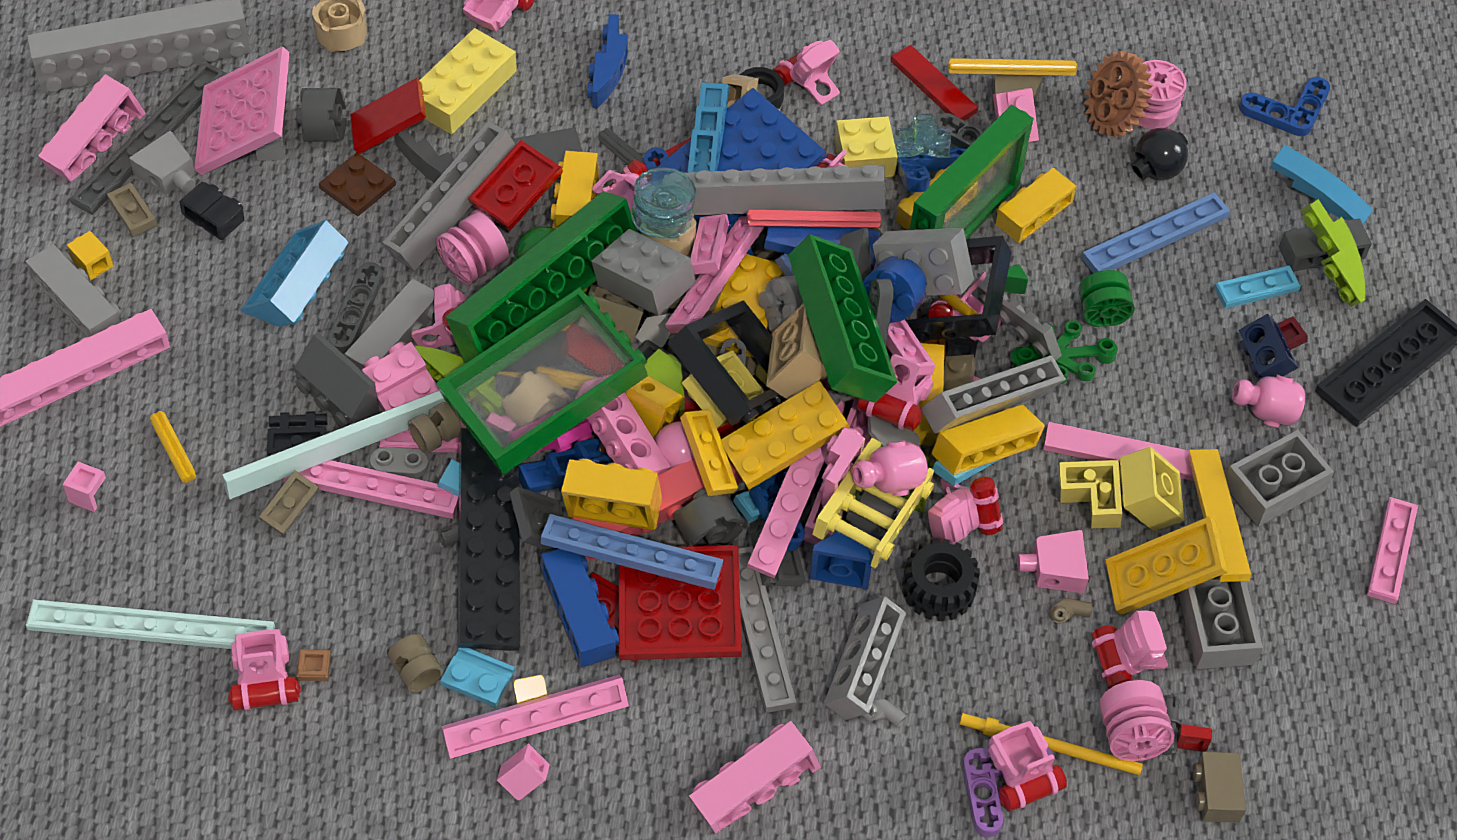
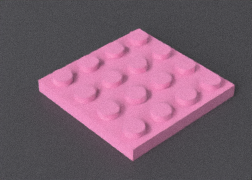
M283 46L204 85L194 166L196 172L203 175L282 137L290 53Z

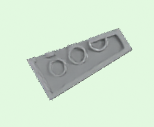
M984 279L977 287L979 292L978 300L982 304L985 302L989 282L987 279ZM1004 292L999 317L1004 325L1009 323L1013 326L1014 332L1021 340L1030 341L1033 349L1039 356L1044 357L1046 355L1048 357L1052 355L1056 361L1062 354L1052 326L1047 323L1041 325L1038 316L1031 311L1026 314L1021 304L1013 299L1009 303V298Z

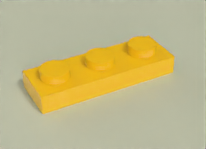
M711 411L685 412L680 419L707 495L715 496L734 493L738 489V485Z

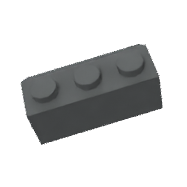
M319 332L315 333L295 366L297 378L295 383L298 389L305 395L309 393L322 411L328 410L340 428L380 414L375 382Z

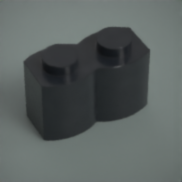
M201 182L179 201L181 213L188 220L202 227L219 240L226 238L244 221L242 204L235 198L223 195L221 190L213 184Z

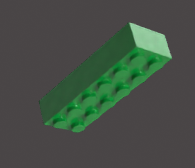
M809 234L788 254L799 288V294L806 309V315L813 331V337L817 343L821 361L828 377V383L831 389L875 403L898 381L853 251L850 248Z

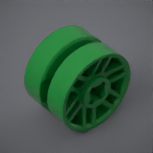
M1116 270L1098 271L1084 278L1079 284L1078 291L1084 318L1089 325L1094 327L1116 326L1127 321L1133 315L1135 307L1128 278L1124 273Z

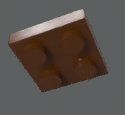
M358 152L319 182V189L356 216H360L396 186L394 178L358 154Z

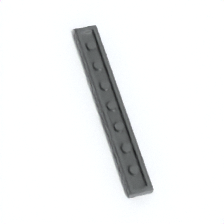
M205 62L70 198L71 204L93 215L108 200L107 193L118 189L133 174L129 157L167 132L171 131L173 133L202 104L204 85L226 75V72Z

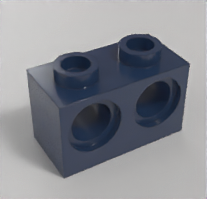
M1269 314L1239 329L1243 339L1239 342L1240 346L1247 356L1250 355L1253 362L1249 365L1257 378L1266 376L1276 377L1277 374L1285 376L1298 369L1278 323ZM1264 336L1263 340L1258 342L1259 338ZM1272 358H1275L1271 364L1267 365Z

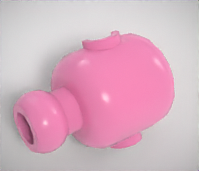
M1278 374L1276 377H1263L1256 385H1253L1246 379L1238 380L1232 392V400L1235 404L1240 406L1250 404L1256 418L1264 420L1266 425L1279 428L1280 424L1293 425L1299 420L1304 409L1306 397L1302 385L1294 382L1293 378H1286Z
M901 440V442H887L888 446L876 449L871 454L869 461L862 460L853 466L852 476L857 486L865 489L875 485L878 490L884 493H892L893 496L908 495L910 489L919 487L925 481L928 469L923 451L919 446L911 442L905 443V440Z

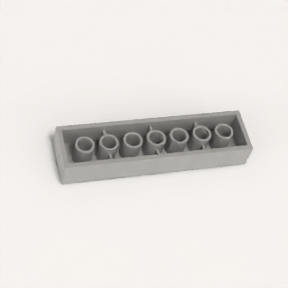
M213 0L27 35L33 65L42 93L48 91L56 92L60 89L74 86L82 87L86 84L99 82L105 74L113 79L126 76L134 77L142 73L161 72L168 68L187 67L194 63L213 62L221 58L239 57L243 54L251 53L240 0Z

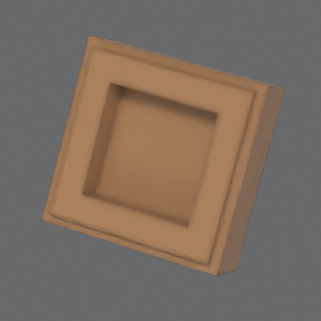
M300 649L297 680L328 681L331 651Z

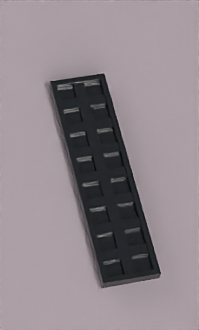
M461 428L459 433L458 648L518 651L520 648V535L510 492L519 487V464L503 475L467 428ZM492 431L504 447L511 444L509 434L512 432Z

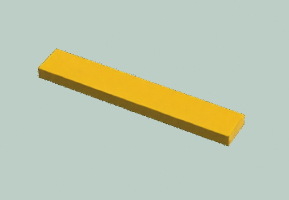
M1218 449L1189 450L1188 459L1203 518L1211 516L1216 520L1228 572L1218 576L1219 581H1250L1251 571Z

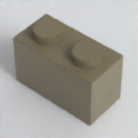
M1202 752L1198 763L1193 765L1194 782H1199L1200 791L1196 793L1195 803L1197 811L1202 812V821L1240 823L1246 811L1240 753Z

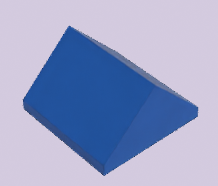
M837 531L814 545L809 579L868 589L872 568L870 565L874 555L866 546Z

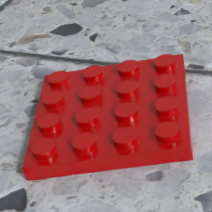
M738 545L678 547L723 559V566L715 590L619 565L620 660L742 657Z

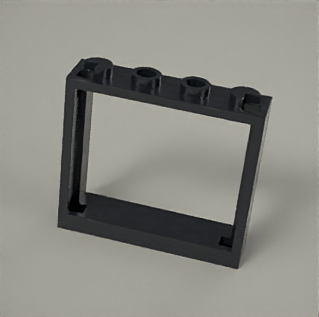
M1003 236L966 239L971 265L992 263L982 314L905 320L919 341L996 335L1012 255Z
M744 300L685 325L668 342V345L732 426L743 420L749 423L757 415L761 416L772 407L775 408L787 400L773 389L749 400L703 341V339L731 327L768 374L773 337Z

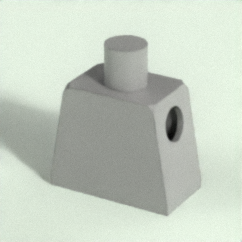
M171 131L129 157L133 174L164 194H167L176 187L184 193H188L195 186V180L191 178L195 175L193 161Z

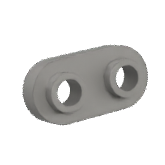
M380 447L374 450L370 456L371 469L409 478L423 476L429 467L427 455L419 449ZM383 457L389 458L385 461L380 460ZM412 459L418 460V461L415 462V463H410V462H409V461L412 460Z

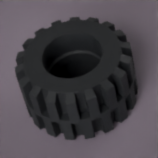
M932 539L929 545L926 542L919 544V549L914 548L911 551L910 557L907 558L902 580L903 597H907L906 603L909 607L915 605V613L918 615L922 612L926 613V619L931 620L932 616H938V621H944L945 616H949L950 620L956 619L958 612L961 615L965 614L967 608L971 607L974 602L979 583L980 568H977L978 562L976 558H971L972 552L969 549L962 550V544L958 542L953 545L949 543L950 540L943 539V542ZM931 573H944L950 576L956 583L951 586H938L930 582L926 576Z

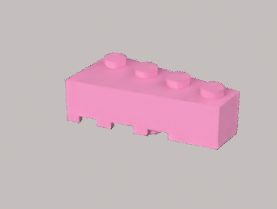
M105 74L93 86L92 91L83 102L77 105L69 119L60 126L51 141L45 144L38 157L48 169L72 182L96 160L95 154L98 151H106L113 145L112 139L119 132L125 134L131 128L129 123L136 117L141 119L146 113L128 87Z
M790 721L786 725L780 724L770 732L769 737L763 742H757L749 746L745 750L744 756L737 761L726 763L719 770V774L710 781L704 780L693 789V793L689 797L713 831L717 833L749 813L752 809L750 804L755 802L759 805L767 802L774 797L779 786L788 785L791 787L800 781L799 776L802 772L809 768L813 773L820 769L821 766L812 747L792 721Z

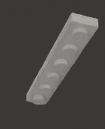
M753 546L739 549L740 611L766 713L796 708V699L766 587L762 585L760 573L747 567L754 550Z

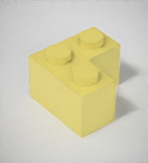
M1118 460L1060 462V503L1090 502L1091 529L1121 528L1122 503Z

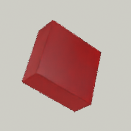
M1181 724L1178 730L1177 748L1206 752L1212 740V728Z

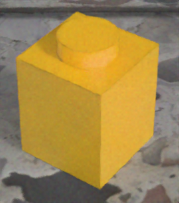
M91 231L67 244L73 263L86 272L90 281L113 267L109 250Z

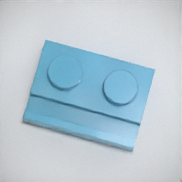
M458 648V652L453 656L440 680V684L496 708L511 677L515 673V667L470 648Z

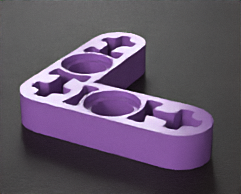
M1048 747L1046 751L1049 756L1052 755L1051 749ZM978 748L970 750L966 754L963 761V773L974 828L984 837H993L1000 832L1003 824V814L995 778H1004L1001 770L996 769L994 763V769H991L992 763H989L991 758L988 752L989 748ZM973 759H978V762L983 764L981 770H976V766L971 765ZM977 787H985L990 791L991 797L986 800L976 797L974 790ZM989 807V818L995 821L992 827H988L987 823L982 822L985 816L984 808Z

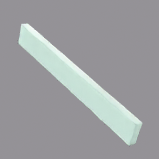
M437 391L224 473L223 480L229 499L291 476L295 470L297 472L304 471L409 430L408 421L421 414L428 416L429 409L445 402L440 391Z
M33 599L26 628L31 631L232 649V643L235 642L236 635L261 630H273L275 624L272 621Z

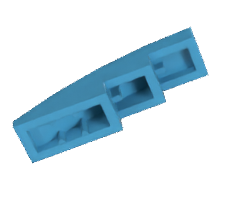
M701 82L695 127L692 129L688 172H699L702 170L717 172L729 94L728 84Z
M1284 145L1272 161L1271 169L1293 179L1291 187L1315 198L1314 201L1319 199L1327 212L1339 218L1343 217L1344 220L1360 218L1363 225L1372 213L1373 209L1350 187L1332 173L1292 148Z

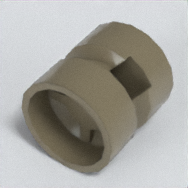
M442 402L429 409L428 416L421 414L408 421V427L414 441L425 454L441 447L442 440L449 442L458 437L462 428L457 415L446 402Z
M420 634L404 637L395 643L388 652V658L396 671L400 673V678L411 693L420 692L434 685L443 675L441 665L436 657L431 654L430 647Z

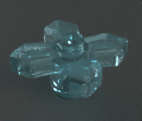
M915 115L914 121L911 122V128L898 129L897 156L930 155L932 157H950L951 129L937 128V122L933 115Z

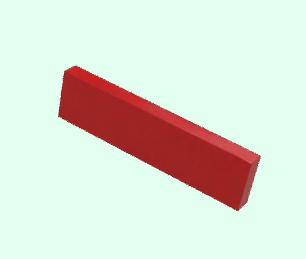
M912 45L891 56V63L945 113H950L965 121L978 112V106Z

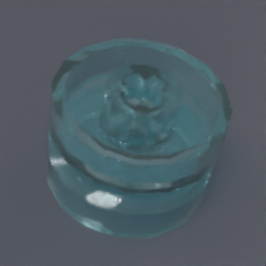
M662 167L643 172L636 179L634 187V201L631 214L634 225L642 233L661 239L675 238L685 233L690 228L696 194L693 181L686 174L676 169Z

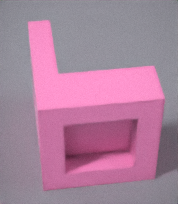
M77 462L63 483L68 502L95 512L97 504L94 495L106 479L104 471Z
M528 743L501 765L497 781L516 800H521L546 781L550 764Z

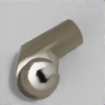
M1064 598L1051 608L1050 617L1056 623L1066 622L1074 615L1090 617L1092 603Z

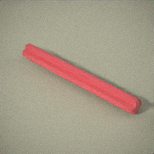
M748 210L746 218L749 226L879 228L881 225V215L879 212Z

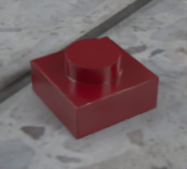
M1294 316L1278 323L1290 350L1308 342V335Z

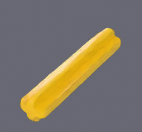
M163 411L153 413L150 416L151 423L183 483L193 481L196 478L195 470L166 414Z

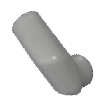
M885 699L874 700L870 712L862 715L868 721L887 719L898 728L907 718L905 713Z

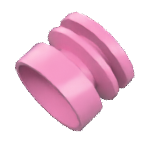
M1145 61L1142 64L1148 65L1146 72L1152 74L1147 82L1153 84L1148 89V93L1153 96L1147 99L1146 102L1150 105V108L1143 109L1146 117H1139V124L1144 128L1150 129L1165 128L1174 123L1179 114L1181 101L1186 90V78L1177 66L1167 61Z
M480 212L472 213L460 221L458 227H451L447 232L437 236L436 239L437 250L442 261L465 285H471L477 278L483 277L486 274V269H495L509 257L508 247L501 232L492 220Z
M1144 680L1126 681L1113 686L1100 698L1099 709L1102 721L1106 727V736L1109 740L1110 750L1115 757L1121 760L1144 761L1159 756L1173 744L1174 731L1167 714L1163 693L1158 685Z

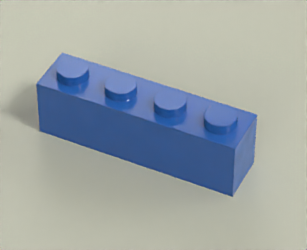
M556 549L541 554V571L580 667L615 658L619 637L615 627H610L607 622L609 614L605 603H600L597 598L599 591L595 579H589L586 557L577 553Z

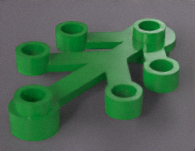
M1074 320L1068 321L1065 324L1064 333L1057 340L1062 356L1056 360V363L1066 379L1060 384H1064L1067 381L1068 371L1078 375L1082 381L1093 380L1096 371L1095 366L1089 362L1079 364L1072 359L1095 357L1100 363H1112L1116 359L1118 350L1115 342L1112 339L1104 338L1097 342L1096 345L1067 348L1073 339H1077L1080 336L1082 329L1079 322ZM1030 343L1027 347L1016 348L1011 354V362L1015 368L1047 356H1039L1033 349L1032 343Z

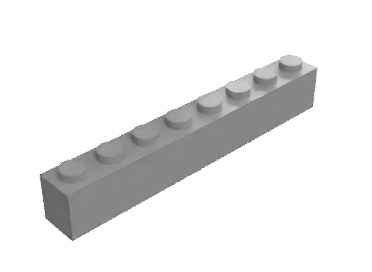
M870 164L859 167L842 165L831 168L814 166L802 169L786 167L774 170L758 168L745 171L734 169L717 172L702 170L688 173L675 171L664 173L662 184L664 206H668V202L685 205L692 210L694 215L747 214L748 210L838 211L886 209L885 166Z

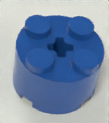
M898 256L884 259L863 281L869 297L871 282L874 279L891 280L894 293L889 324L906 319L926 296L925 286L927 285V280L922 269L914 261L898 259Z

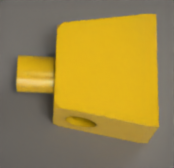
M650 376L625 392L653 439L664 426L675 421L683 399L681 394Z

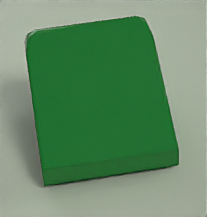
M1020 264L1009 267L1004 292L1025 294L1028 277Z

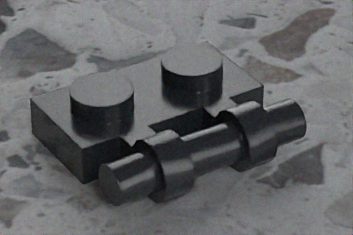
M309 411L305 415H290L289 412L280 413V416H269V427L280 428L268 429L267 456L327 434L326 427H316V425H328V415ZM290 426H306L301 428H290Z

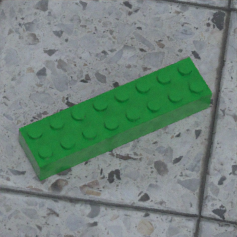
M603 191L445 317L465 363L579 287L584 291L596 281L591 261L628 229L638 233L626 198Z

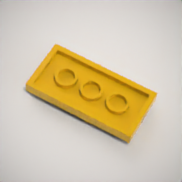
M746 254L735 269V272L726 282L713 313L744 300L768 330L769 323L765 316V310L759 304V295L765 291L770 280L785 277V274L776 262ZM730 327L703 339L705 344L721 348L728 339L739 338ZM735 343L732 344L731 348H726V350H733L735 353L742 354V350L738 349ZM746 348V356L754 358Z
M818 381L724 437L721 441L727 456L750 490L830 442L833 435L839 436L844 427L850 428L822 383Z
M1211 516L1105 559L1115 609L1119 614H1126L1228 573L1216 520Z

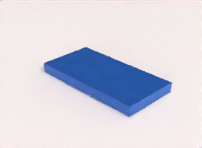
M769 227L764 248L789 254L809 234L840 245L842 235L862 228ZM868 229L872 272L876 263L873 244L880 238L881 232Z

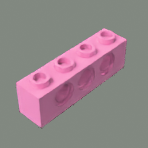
M610 376L585 382L575 399ZM625 392L587 417L593 431L598 435L606 448L607 454L614 463L629 469L647 468L658 473V475L670 469L671 466Z

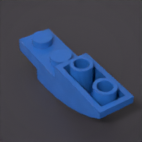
M609 14L608 25L603 24V40H607V44L601 45V52H595V63H590L589 78H593V82H588L587 98H592V108H598L610 96L625 68L628 53V34H619V15Z

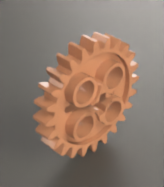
M1119 51L1118 53L1111 52L1110 57L1104 56V63H1097L1098 71H1091L1094 78L1092 81H1087L1090 90L1084 92V94L1089 95V99L1084 102L1085 105H1089L1085 112L1086 115H1091L1088 122L1094 124L1093 129L1098 130L1099 134L1111 137L1125 136L1126 132L1132 133V125L1139 127L1138 118L1146 117L1143 109L1150 108L1146 101L1153 96L1148 93V89L1153 84L1147 82L1152 74L1146 72L1148 65L1142 64L1143 58L1137 57V54Z

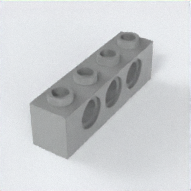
M886 596L861 605L824 701L827 707L845 720L870 712L906 614L904 610Z

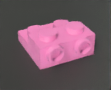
M403 342L395 344L389 349V355L382 359L378 356L370 358L364 363L365 368L362 369L375 382L377 400L384 412L439 391L435 381L426 369V363L412 342L406 345Z
M844 427L839 436L833 435L826 450L829 453L824 461L827 464V468L822 476V479L825 481L820 489V492L823 493L821 503L823 506L827 504L857 458L863 452L865 438L853 428Z

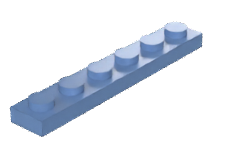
M1214 192L1084 251L1081 259L1093 273L1103 270H1114L1228 218L1230 210Z
M553 514L549 515L541 535V544L713 590L716 588L723 566V559Z

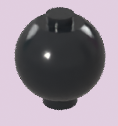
M1155 128L1146 132L1136 145V160L1131 163L1132 170L1141 180H1145L1150 176L1154 180L1163 181L1177 176L1184 169L1188 160V141L1181 132H1176L1169 128Z

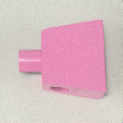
M1082 530L1040 536L1035 540L1032 550L1033 554H1018V571H1035L1037 587L1078 593L1085 592L1089 577Z

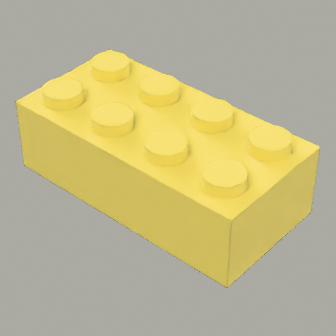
M474 28L419 80L422 83L426 111L425 119L452 135L517 71L516 51Z

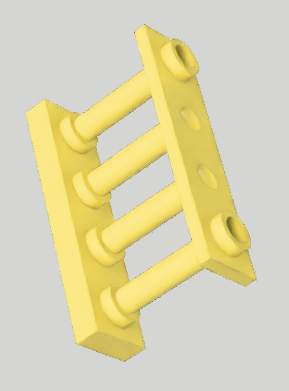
M871 438L854 465L862 460L869 461L871 454L880 448L882 443ZM852 466L818 515L812 535L823 540L829 530L831 532L836 530L875 551L870 566L876 569L882 559L887 561L895 547L893 541L921 498L927 499L934 487V483L931 482L934 473L933 469L929 468L927 470L925 481L914 489L907 500L901 496H893L892 493H884L878 490L875 485L870 488H860L853 480ZM857 490L860 492L864 490L897 507L901 511L896 519L893 520L855 500L856 496L854 494ZM843 510L846 512L851 510L888 531L880 541L841 520L842 516L840 514Z

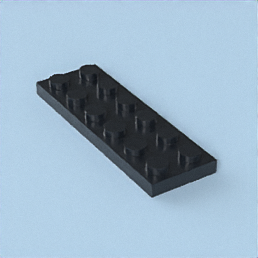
M1424 299L1320 382L1315 392L1358 427L1457 346V324L1427 299Z

